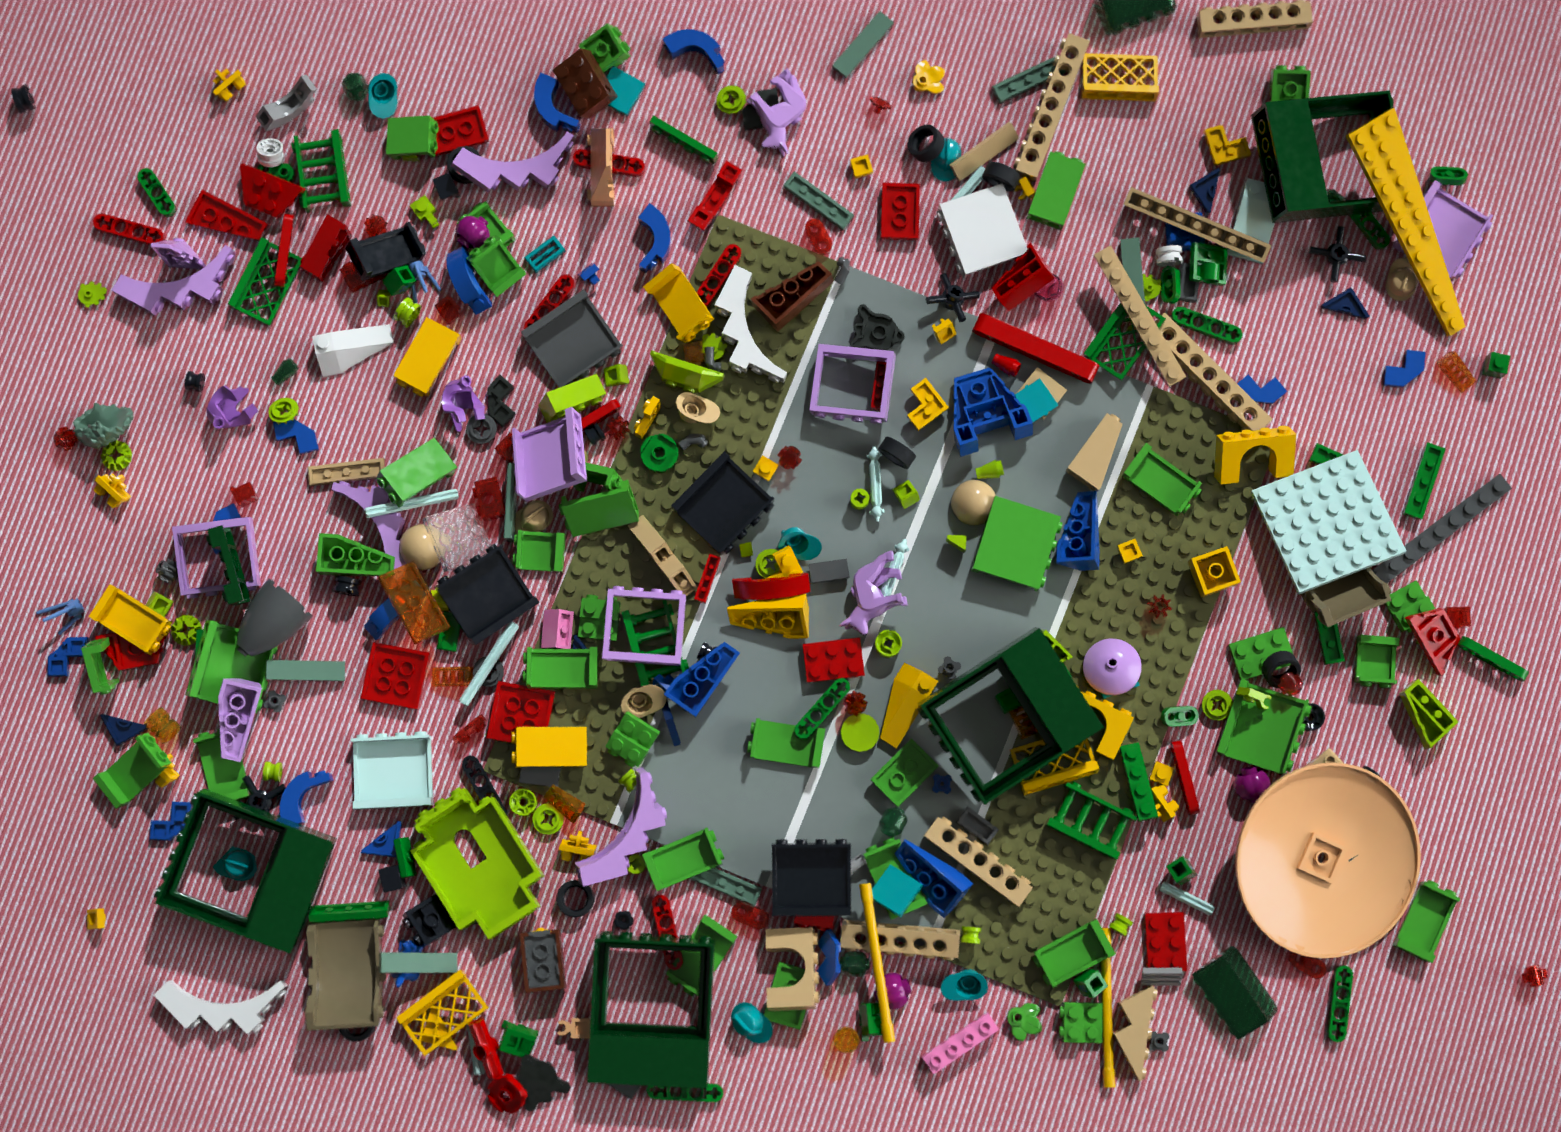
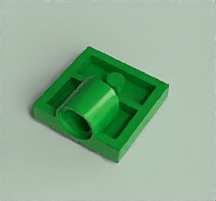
M1197 242L1192 243L1189 281L1219 286L1226 285L1228 248Z

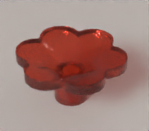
M870 97L869 99L875 106L874 112L876 114H880L882 109L891 110L892 108L888 101L882 100L879 97Z

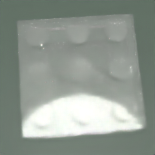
M474 503L426 516L422 519L444 572L456 569L461 565L467 566L471 563L469 560L477 554L480 556L487 553L485 549L491 546Z

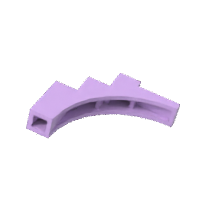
M567 131L561 140L546 152L521 161L503 162L490 160L462 148L452 162L451 167L488 193L491 188L493 190L497 188L501 182L498 178L518 191L520 187L524 188L530 180L529 176L547 189L549 185L554 186L558 180L557 173L559 170L554 165L557 167L563 159L561 154L564 150L566 152L569 151L573 145L571 140L574 135Z
M225 245L217 257L206 267L191 276L177 281L148 283L134 280L121 274L112 291L117 296L154 316L163 309L165 300L182 310H185L186 307L192 304L193 295L214 305L223 294V288L218 282L224 279L225 270L228 265L230 266L234 262V255L236 253L232 248Z
M344 481L339 483L333 482L331 488L334 493L351 499L364 510L367 507L391 502L388 493L379 485L378 487L372 485L370 492L368 488L358 486V488L350 487L351 484ZM397 512L371 517L382 537L385 553L395 557L394 577L383 576L382 584L400 590L405 586L410 566L403 560L399 551V538L405 520Z
M643 767L635 769V800L631 814L622 830L604 849L587 859L575 863L578 881L582 886L627 875L629 860L626 855L647 850L646 843H648V837L646 832L643 831L666 826V810L656 802L654 791H651L650 784H652L651 774Z

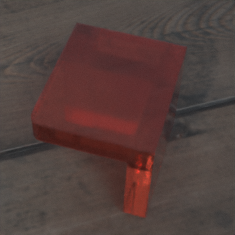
M449 294L434 305L437 312L448 325L463 315L461 308Z
M511 432L494 448L508 463L514 461L512 457L514 451Z
M250 481L237 488L234 486L229 487L237 504L242 508L259 500Z
M1470 607L1444 608L1454 628H1467L1471 626Z

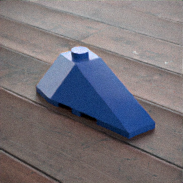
M1097 491L1077 492L1070 510V517L1063 528V535L1057 544L1056 562L1059 565L1079 571L1099 570L1100 549Z
M723 642L677 676L664 695L696 718L740 652L726 642Z
M906 839L895 852L896 857L906 872L923 885L921 890L927 897L926 902L943 918L953 910L973 885L960 871Z

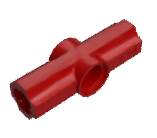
M478 1018L469 1022L468 1026L475 1043L473 1054L478 1060L482 1061L488 1080L503 1075L504 1071L497 1055L499 1044L494 1037L490 1036L484 1018Z

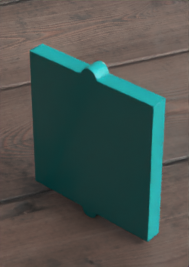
M1040 378L1029 386L1025 385L1023 390L1015 394L1018 401L1027 407L1033 423L1041 417L1047 416L1050 411L1059 406Z

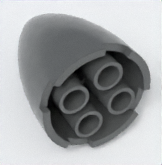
M269 578L252 599L239 628L236 643L239 647L237 650L245 657L247 655L255 656L284 643L302 629L313 617L310 612L304 613V606L282 587L277 586L275 588L273 586L275 582Z

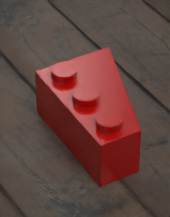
M327 214L310 248L300 261L301 269L320 282H323L352 237L348 227Z
M1031 243L1028 244V249L1022 257L1018 256L1015 260L1016 264L1011 270H1007L991 288L999 302L1008 311H1011L1055 279L1044 259Z

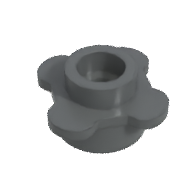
M947 656L944 658V663L938 668L940 674L948 676L949 679H954L956 677L955 673L961 668V664L954 662L951 657Z
M271 690L268 692L267 700L263 703L264 707L274 709L278 713L282 710L281 707L286 701V696L283 694L279 695L276 691Z
M1153 1031L1150 1039L1151 1044L1149 1045L1150 1050L1168 1051L1167 1040L1169 1039V1034L1166 1032L1158 1034Z

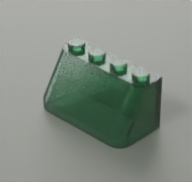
M1175 0L1093 1L1107 36L1111 34L1113 36L1118 35L1127 28L1134 29L1140 23L1145 21L1147 23L1152 22L1161 15H1171L1177 7Z
M1230 946L1192 974L1195 983L1205 992L1206 999L1214 1005L1218 1016L1225 1021L1229 1032L1237 1040L1268 1023L1277 1012L1274 1000L1234 946Z

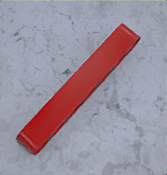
M984 313L979 314L972 329V332L978 336L1085 383L1092 384L1100 367L1099 364Z

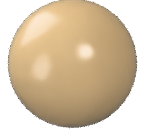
M965 481L953 492L951 499L953 513L961 522L967 525H981L987 520L996 494L983 481Z
M414 525L407 529L400 539V555L408 566L413 569H431L440 563L445 554L444 538L436 528L430 525Z

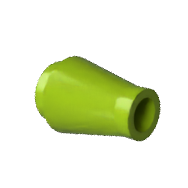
M995 459L981 467L975 468L977 479L1000 478V476L1004 475L1001 460L996 461Z

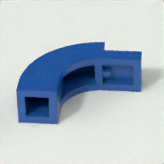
M684 29L675 31L662 38L663 46L672 60L686 52H698L708 59L717 75L724 71L723 64H725V61L718 54L720 53V45L710 35L698 30Z
M540 72L534 88V100L540 118L549 128L556 132L562 126V129L565 131L578 133L581 127L579 120L559 112L553 106V98L559 87L558 80Z
M650 203L638 217L639 223L654 236V244L651 250L639 264L640 270L645 274L648 270L652 271L657 265V259L662 263L665 262L671 247L669 225L663 214Z
M461 246L447 254V269L457 294L463 303H467L475 315L492 307V302L478 284L473 267L466 259L469 253L464 246Z
M416 580L407 584L384 601L369 616V620L364 625V628L375 640L380 639L396 620L409 610L417 607L428 594Z
M324 770L315 773V777L312 778L311 772L306 771L295 777L282 794L280 817L297 824L306 823L301 808L304 795L316 786L334 781L332 773H326Z

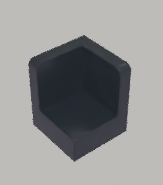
M450 172L432 179L441 200L454 195L460 198Z
M398 864L378 870L383 892L406 887L405 878H401Z

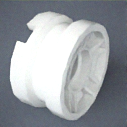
M264 139L257 144V158L262 166L276 167L284 161L283 145L277 139Z
M1168 245L1155 250L1158 256L1156 260L1157 266H1177L1183 262L1181 246Z

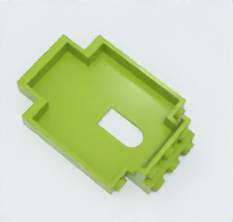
M459 787L450 793L451 796L446 800L442 798L435 802L434 808L429 811L425 809L418 814V818L414 820L416 822L414 827L418 833L424 835L426 841L423 839L418 841L410 851L458 929L465 930L477 921L486 937L493 939L541 907L529 887L545 877L497 799L487 796L480 800V805L477 806L469 791ZM460 830L471 832L487 858L472 869L455 844V835Z

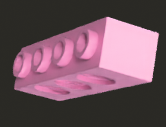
M986 1012L921 1057L931 1072L935 1074L999 1029Z

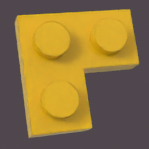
M1223 124L1203 131L1214 166L1251 156L1246 137L1228 142Z
M924 378L910 389L921 405L910 412L907 417L918 431L949 409L927 378Z
M655 396L651 400H646L642 408L644 409V417L642 420L639 419L634 426L635 436L643 439L661 409L660 399Z
M789 545L772 554L780 571L767 578L789 577V574L803 573Z

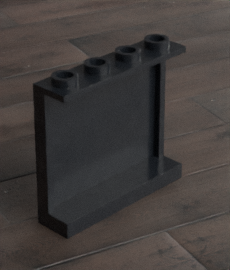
M724 451L671 507L722 556L724 553L728 554L734 548L733 543L737 539L741 541L748 532L746 530L751 525L754 527L761 520L760 516L764 512L768 513L774 507V497H770Z
M495 543L485 549L487 553L482 556L477 554L469 560L470 564L465 567L463 565L453 570L455 574L449 578L447 575L437 581L438 585L434 587L472 645H477L540 603L536 596H532L502 549V544L497 546Z
M777 839L776 843H772V916H851V842H847V839H835V843H827V839H815V843H807V839H796V843H788L787 839Z

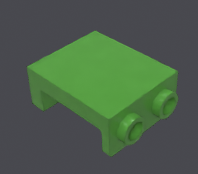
M430 115L388 118L386 155L393 160H401V156L426 154L430 157H435L438 149L436 133H438L439 127L437 121Z
M486 201L478 203L468 215L464 214L458 220L459 223L466 216L477 218L482 216L488 222L487 228L490 236L497 235L501 238L505 247L516 240L514 234L510 229H507Z
M497 235L487 238L484 241V245L473 249L466 258L496 297L526 275V272L518 265L502 243L501 238Z
M585 462L587 481L573 485L577 491L584 492L587 482L604 485L610 491L621 488V481L623 480L613 468Z
M518 530V534L514 536V546H517V554H513V565H516V569L563 572L566 534Z
M1373 635L1357 636L1354 682L1360 683V686L1372 687V684H1379V688H1391V686L1397 684V680H1395L1396 647L1399 646V638Z
M108 637L89 641L81 648L93 693L99 692L100 695L112 692L111 690L120 682L119 678L108 680L100 652H103L110 645Z

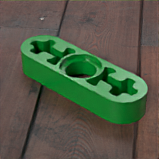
M149 168L141 169L137 176L138 180L158 211L164 217L173 216L176 213V205L155 173ZM145 174L149 176L153 184L150 185L147 180H144ZM156 188L162 190V194L159 197L152 196V191ZM164 200L165 203H166L168 206H170V207H169L170 210H169L168 212H167L166 210H164L165 208H164L163 204L161 203V201Z
M1371 212L1361 215H1349L1375 249L1382 250L1388 246L1390 237ZM1367 215V217L1364 218L1362 222H1360V219ZM1366 221L1372 222L1374 229L1371 231L1366 230L1364 223ZM1378 230L1379 232L1372 237L1371 235ZM1378 237L1385 239L1383 244L1377 243Z

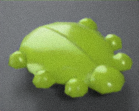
M1143 274L1145 301L1155 298L1161 290V280L1154 279L1152 274L1148 277Z
M93 281L87 285L81 284L78 298L81 303L89 308L90 304L98 305L99 299H105L104 294L107 293V289L101 287V283L95 285Z
M714 333L710 336L704 334L702 337L703 341L699 343L700 346H703V349L700 351L701 354H705V347H714V360L721 358L725 348H727V344H723L721 341L722 337L716 338Z

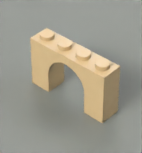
M813 927L765 929L767 952H794L805 961L804 976L797 984L790 987L766 988L767 1009L769 1011L816 1009V1004H819L820 1001L819 992H816V984H819V973L815 972V964L819 963L818 952H815V945H818V933H814Z

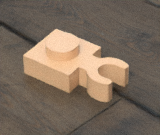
M572 1018L571 1024L564 1020L558 1021V1024L565 1025V1030L558 1032V1035L565 1036L571 1032V1038L590 1039L591 1018Z

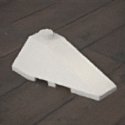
M390 324L312 336L315 353L323 377L342 374L355 364L363 362L367 357L380 352L394 343Z

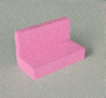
M562 609L544 610L541 648L571 649L573 611Z

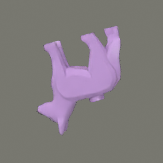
M785 69L770 81L771 84L779 88L784 102L769 107L757 92L746 100L748 104H751L756 109L761 123L769 135L764 139L761 147L763 149L779 150L783 157H785V153L788 154L786 127L790 123L794 126L802 119L800 115L806 109L805 96L799 87L796 77L791 75L788 69Z
M892 550L878 556L874 562L863 566L855 573L854 586L851 587V592L857 600V606L849 618L839 625L841 627L845 626V630L852 628L866 636L868 634L869 620L882 615L893 607L900 605L903 607L908 606L906 596L902 597L901 593L883 596L878 588L889 578L902 579L899 569L884 567L887 562L894 561Z

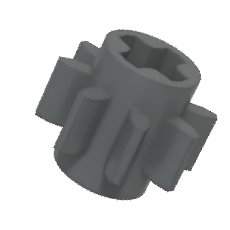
M169 558L167 561L161 560L155 571L159 574L157 578L166 583L169 580L175 581L178 577L177 563Z

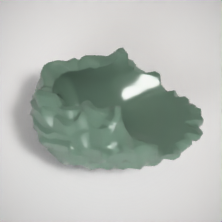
M95 402L93 408L85 411L84 414L74 420L75 429L73 432L84 446L99 449L116 441L120 435L125 434V430L129 429L134 419V412L131 408H118L115 404L111 406L99 405V403Z

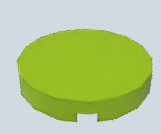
M863 713L853 714L848 717L841 728V739L845 746L857 752H865L873 748L880 735L879 726L870 715Z

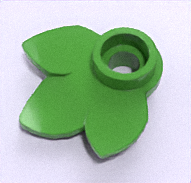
M1026 1003L1020 1008L1013 1007L1008 1011L1007 1021L1012 1026V1034L1016 1039L1024 1041L1027 1033L1037 1034L1042 1031V1025L1039 1019L1036 1018L1041 1010L1038 1005ZM1016 1014H1019L1020 1017H1019V1019L1016 1021V1020H1015V1015H1016Z

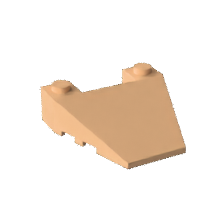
M591 128V135H587V145L591 146V189H587V200H591L592 207L614 206V184L612 179L614 129Z

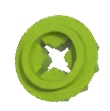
M730 85L719 91L716 102L722 112L729 115L731 113L737 114L746 103V95L740 87ZM729 95H731V97L735 99L734 106L730 102H728Z
M281 398L271 404L268 414L272 422H276L278 425L281 423L287 424V421H294V417L298 416L299 407L295 400Z
M117 440L103 447L101 454L102 463L112 471L125 469L132 459L130 447L126 443ZM117 449V452L124 456L117 457V460L115 461V459L109 455L115 454V451Z
M766 549L757 556L756 570L763 578H767L780 571L776 563L774 564L776 571L771 567L766 568V558L771 562L775 561L772 554L778 551L776 549Z
M182 615L176 618L171 625V635L174 641L184 646L196 643L197 629L202 630L199 620L191 615ZM184 623L188 628H194L188 631L187 636L185 633L179 632L184 629Z
M1212 690L1202 700V710L1205 716L1212 720L1227 718L1233 705L1231 697L1222 690ZM1223 700L1220 704L1221 710H1219L1218 708L1215 710H1211L1214 706V704L1212 703L1213 701L1218 702Z
M542 804L533 814V825L542 834H554L563 825V813L554 804ZM543 812H545L549 816L556 814L554 818H552L553 826H551V824H549L548 822L541 824L545 819V814Z

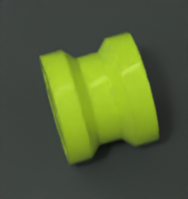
M864 489L854 490L850 496L851 506L857 510L866 508L869 503L868 492Z
M266 761L263 768V780L269 781L273 779L275 782H280L283 771L282 763L272 764Z
M630 769L618 781L626 787L628 793L636 788V775L633 769Z
M635 854L628 858V871L633 874H640L645 870L646 863L642 856Z
M1116 913L1114 916L1115 920L1110 923L1109 927L1119 934L1126 936L1127 929L1132 926L1133 922Z
M961 927L963 937H961L960 942L980 944L978 936L981 928Z

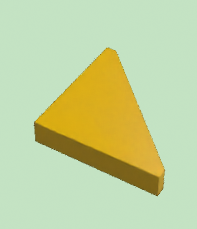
M430 1008L428 1020L436 1021L437 1009ZM426 1022L424 1033L434 1035L436 1023ZM439 1023L437 1035H447L449 1030L446 1025ZM423 1036L422 1041L432 1044L433 1037ZM452 1037L439 1045L452 1050H457L458 1048Z

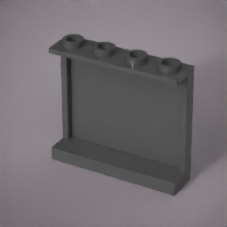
M584 289L521 331L522 336L558 388L573 383L579 377L580 379L585 378L590 374V369L593 367L598 369L606 363V358L609 356L614 358L622 352L620 349L623 347Z

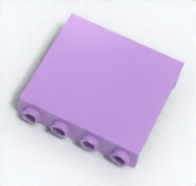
M1435 180L1423 197L1450 280L1452 281L1455 277L1457 279L1460 277L1464 270L1461 268L1464 262L1468 263L1472 258L1473 253L1471 251L1474 247L1477 248L1483 240L1480 237L1482 233L1487 232L1491 227L1492 222L1490 220L1493 215L1490 214L1486 217L1440 189L1441 183ZM1397 239L1392 247L1405 254Z
M573 407L565 409V417L520 433L517 429L512 428L511 441L514 451L512 457L515 464L514 476L516 478L515 492L523 500L528 502L587 481L581 415Z

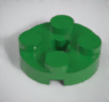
M666 434L649 436L641 445L640 453L643 464L653 472L664 473L670 470L678 460L677 445ZM662 448L664 456L655 457L656 453L654 451Z

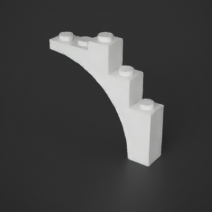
M734 265L715 303V309L718 314L724 317L730 316L722 331L724 341L731 345L737 344L729 360V366L737 373H747L749 367H751L753 372L759 375L764 373L773 382L779 383L780 381L784 383L787 372L774 365L762 354L748 330L745 318V299L752 279V273Z
M282 980L255 998L229 1004L215 1003L197 998L184 991L174 981H167L154 996L185 1029L191 1027L194 1029L202 1022L201 1017H203L216 1032L226 1031L233 1024L231 1021L233 1019L248 1035L256 1034L262 1029V1023L265 1019L261 1013H267L272 1008L271 1003L275 999H281L287 993L285 989L288 985Z

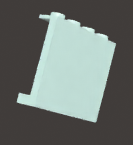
M425 731L414 732V735L407 736L406 732L395 733V736L387 737V733L376 734V737L368 738L367 734L356 735V738H351V742H353L354 764L353 809L433 806L432 742L430 735H426Z

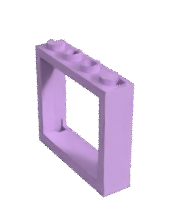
M819 344L809 409L811 414L822 419L825 416H830L834 420L840 421L844 420V418H849L853 422H863V420H868L872 424L887 422L896 358L894 351ZM824 356L887 362L880 412L817 406Z
M252 517L172 527L181 596L187 595V599L198 598V594L206 593V596L218 595L217 591H224L223 585L189 588L183 534L203 532L223 525L224 528L246 526L253 581H247L246 585L248 591L256 590V586H261Z
M613 586V589H608L602 659L605 661L681 666L686 594H682V591L679 590L663 593L662 589H651V592L644 591V588L633 587L632 590H624L622 586ZM614 596L679 601L675 656L609 651Z

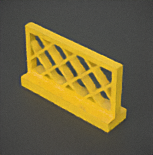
M1085 53L1083 58L1082 99L1157 101L1159 94L1158 56ZM1087 59L1095 60L1098 65L1092 69L1087 64ZM1113 60L1117 65L1110 69L1105 62ZM1132 61L1135 66L1129 70L1124 63ZM1144 62H1153V67L1148 71L1142 64ZM1101 66L1108 72L1103 77L1096 72ZM1119 67L1126 72L1121 78L1114 72ZM1137 68L1145 73L1140 79L1132 73ZM1092 74L1098 81L1096 83H1087V78ZM1111 75L1117 82L1109 84L1105 79ZM1130 76L1136 82L1133 85H1128L1123 80ZM1148 76L1153 81V85H1145L1142 81Z
M1088 738L1082 742L1081 746H1075L1079 750L1074 758L1064 753L1059 756L1056 764L1050 762L1049 765L1054 767L1051 773L1045 774L1038 770L1035 772L1033 779L1022 780L1020 783L1024 796L1097 774L1099 766L1097 761H1095ZM1039 740L1010 749L1014 765L1020 762L1017 760L1015 753L1023 751L1030 755L1037 746L1046 745L1045 742ZM1080 751L1087 753L1090 761L1083 763L1077 760ZM1062 756L1072 761L1070 767L1063 768L1058 765Z
M458 970L396 1017V1019L402 1024L423 1055L426 1056L489 1007L471 984L464 971ZM464 982L469 987L468 997L457 995L458 987ZM444 997H454L452 1009L441 1007ZM457 997L468 999L466 1011L455 1009ZM470 999L478 1000L482 1008L477 1012L469 1011ZM428 1009H438L436 1021L425 1019ZM441 1009L452 1011L450 1023L439 1021ZM455 1011L465 1013L464 1022L461 1024L453 1023ZM414 1020L422 1021L420 1033L413 1032L408 1025ZM425 1022L436 1023L434 1035L423 1033ZM439 1023L449 1025L447 1035H437ZM423 1036L433 1037L432 1046L427 1050L421 1044Z

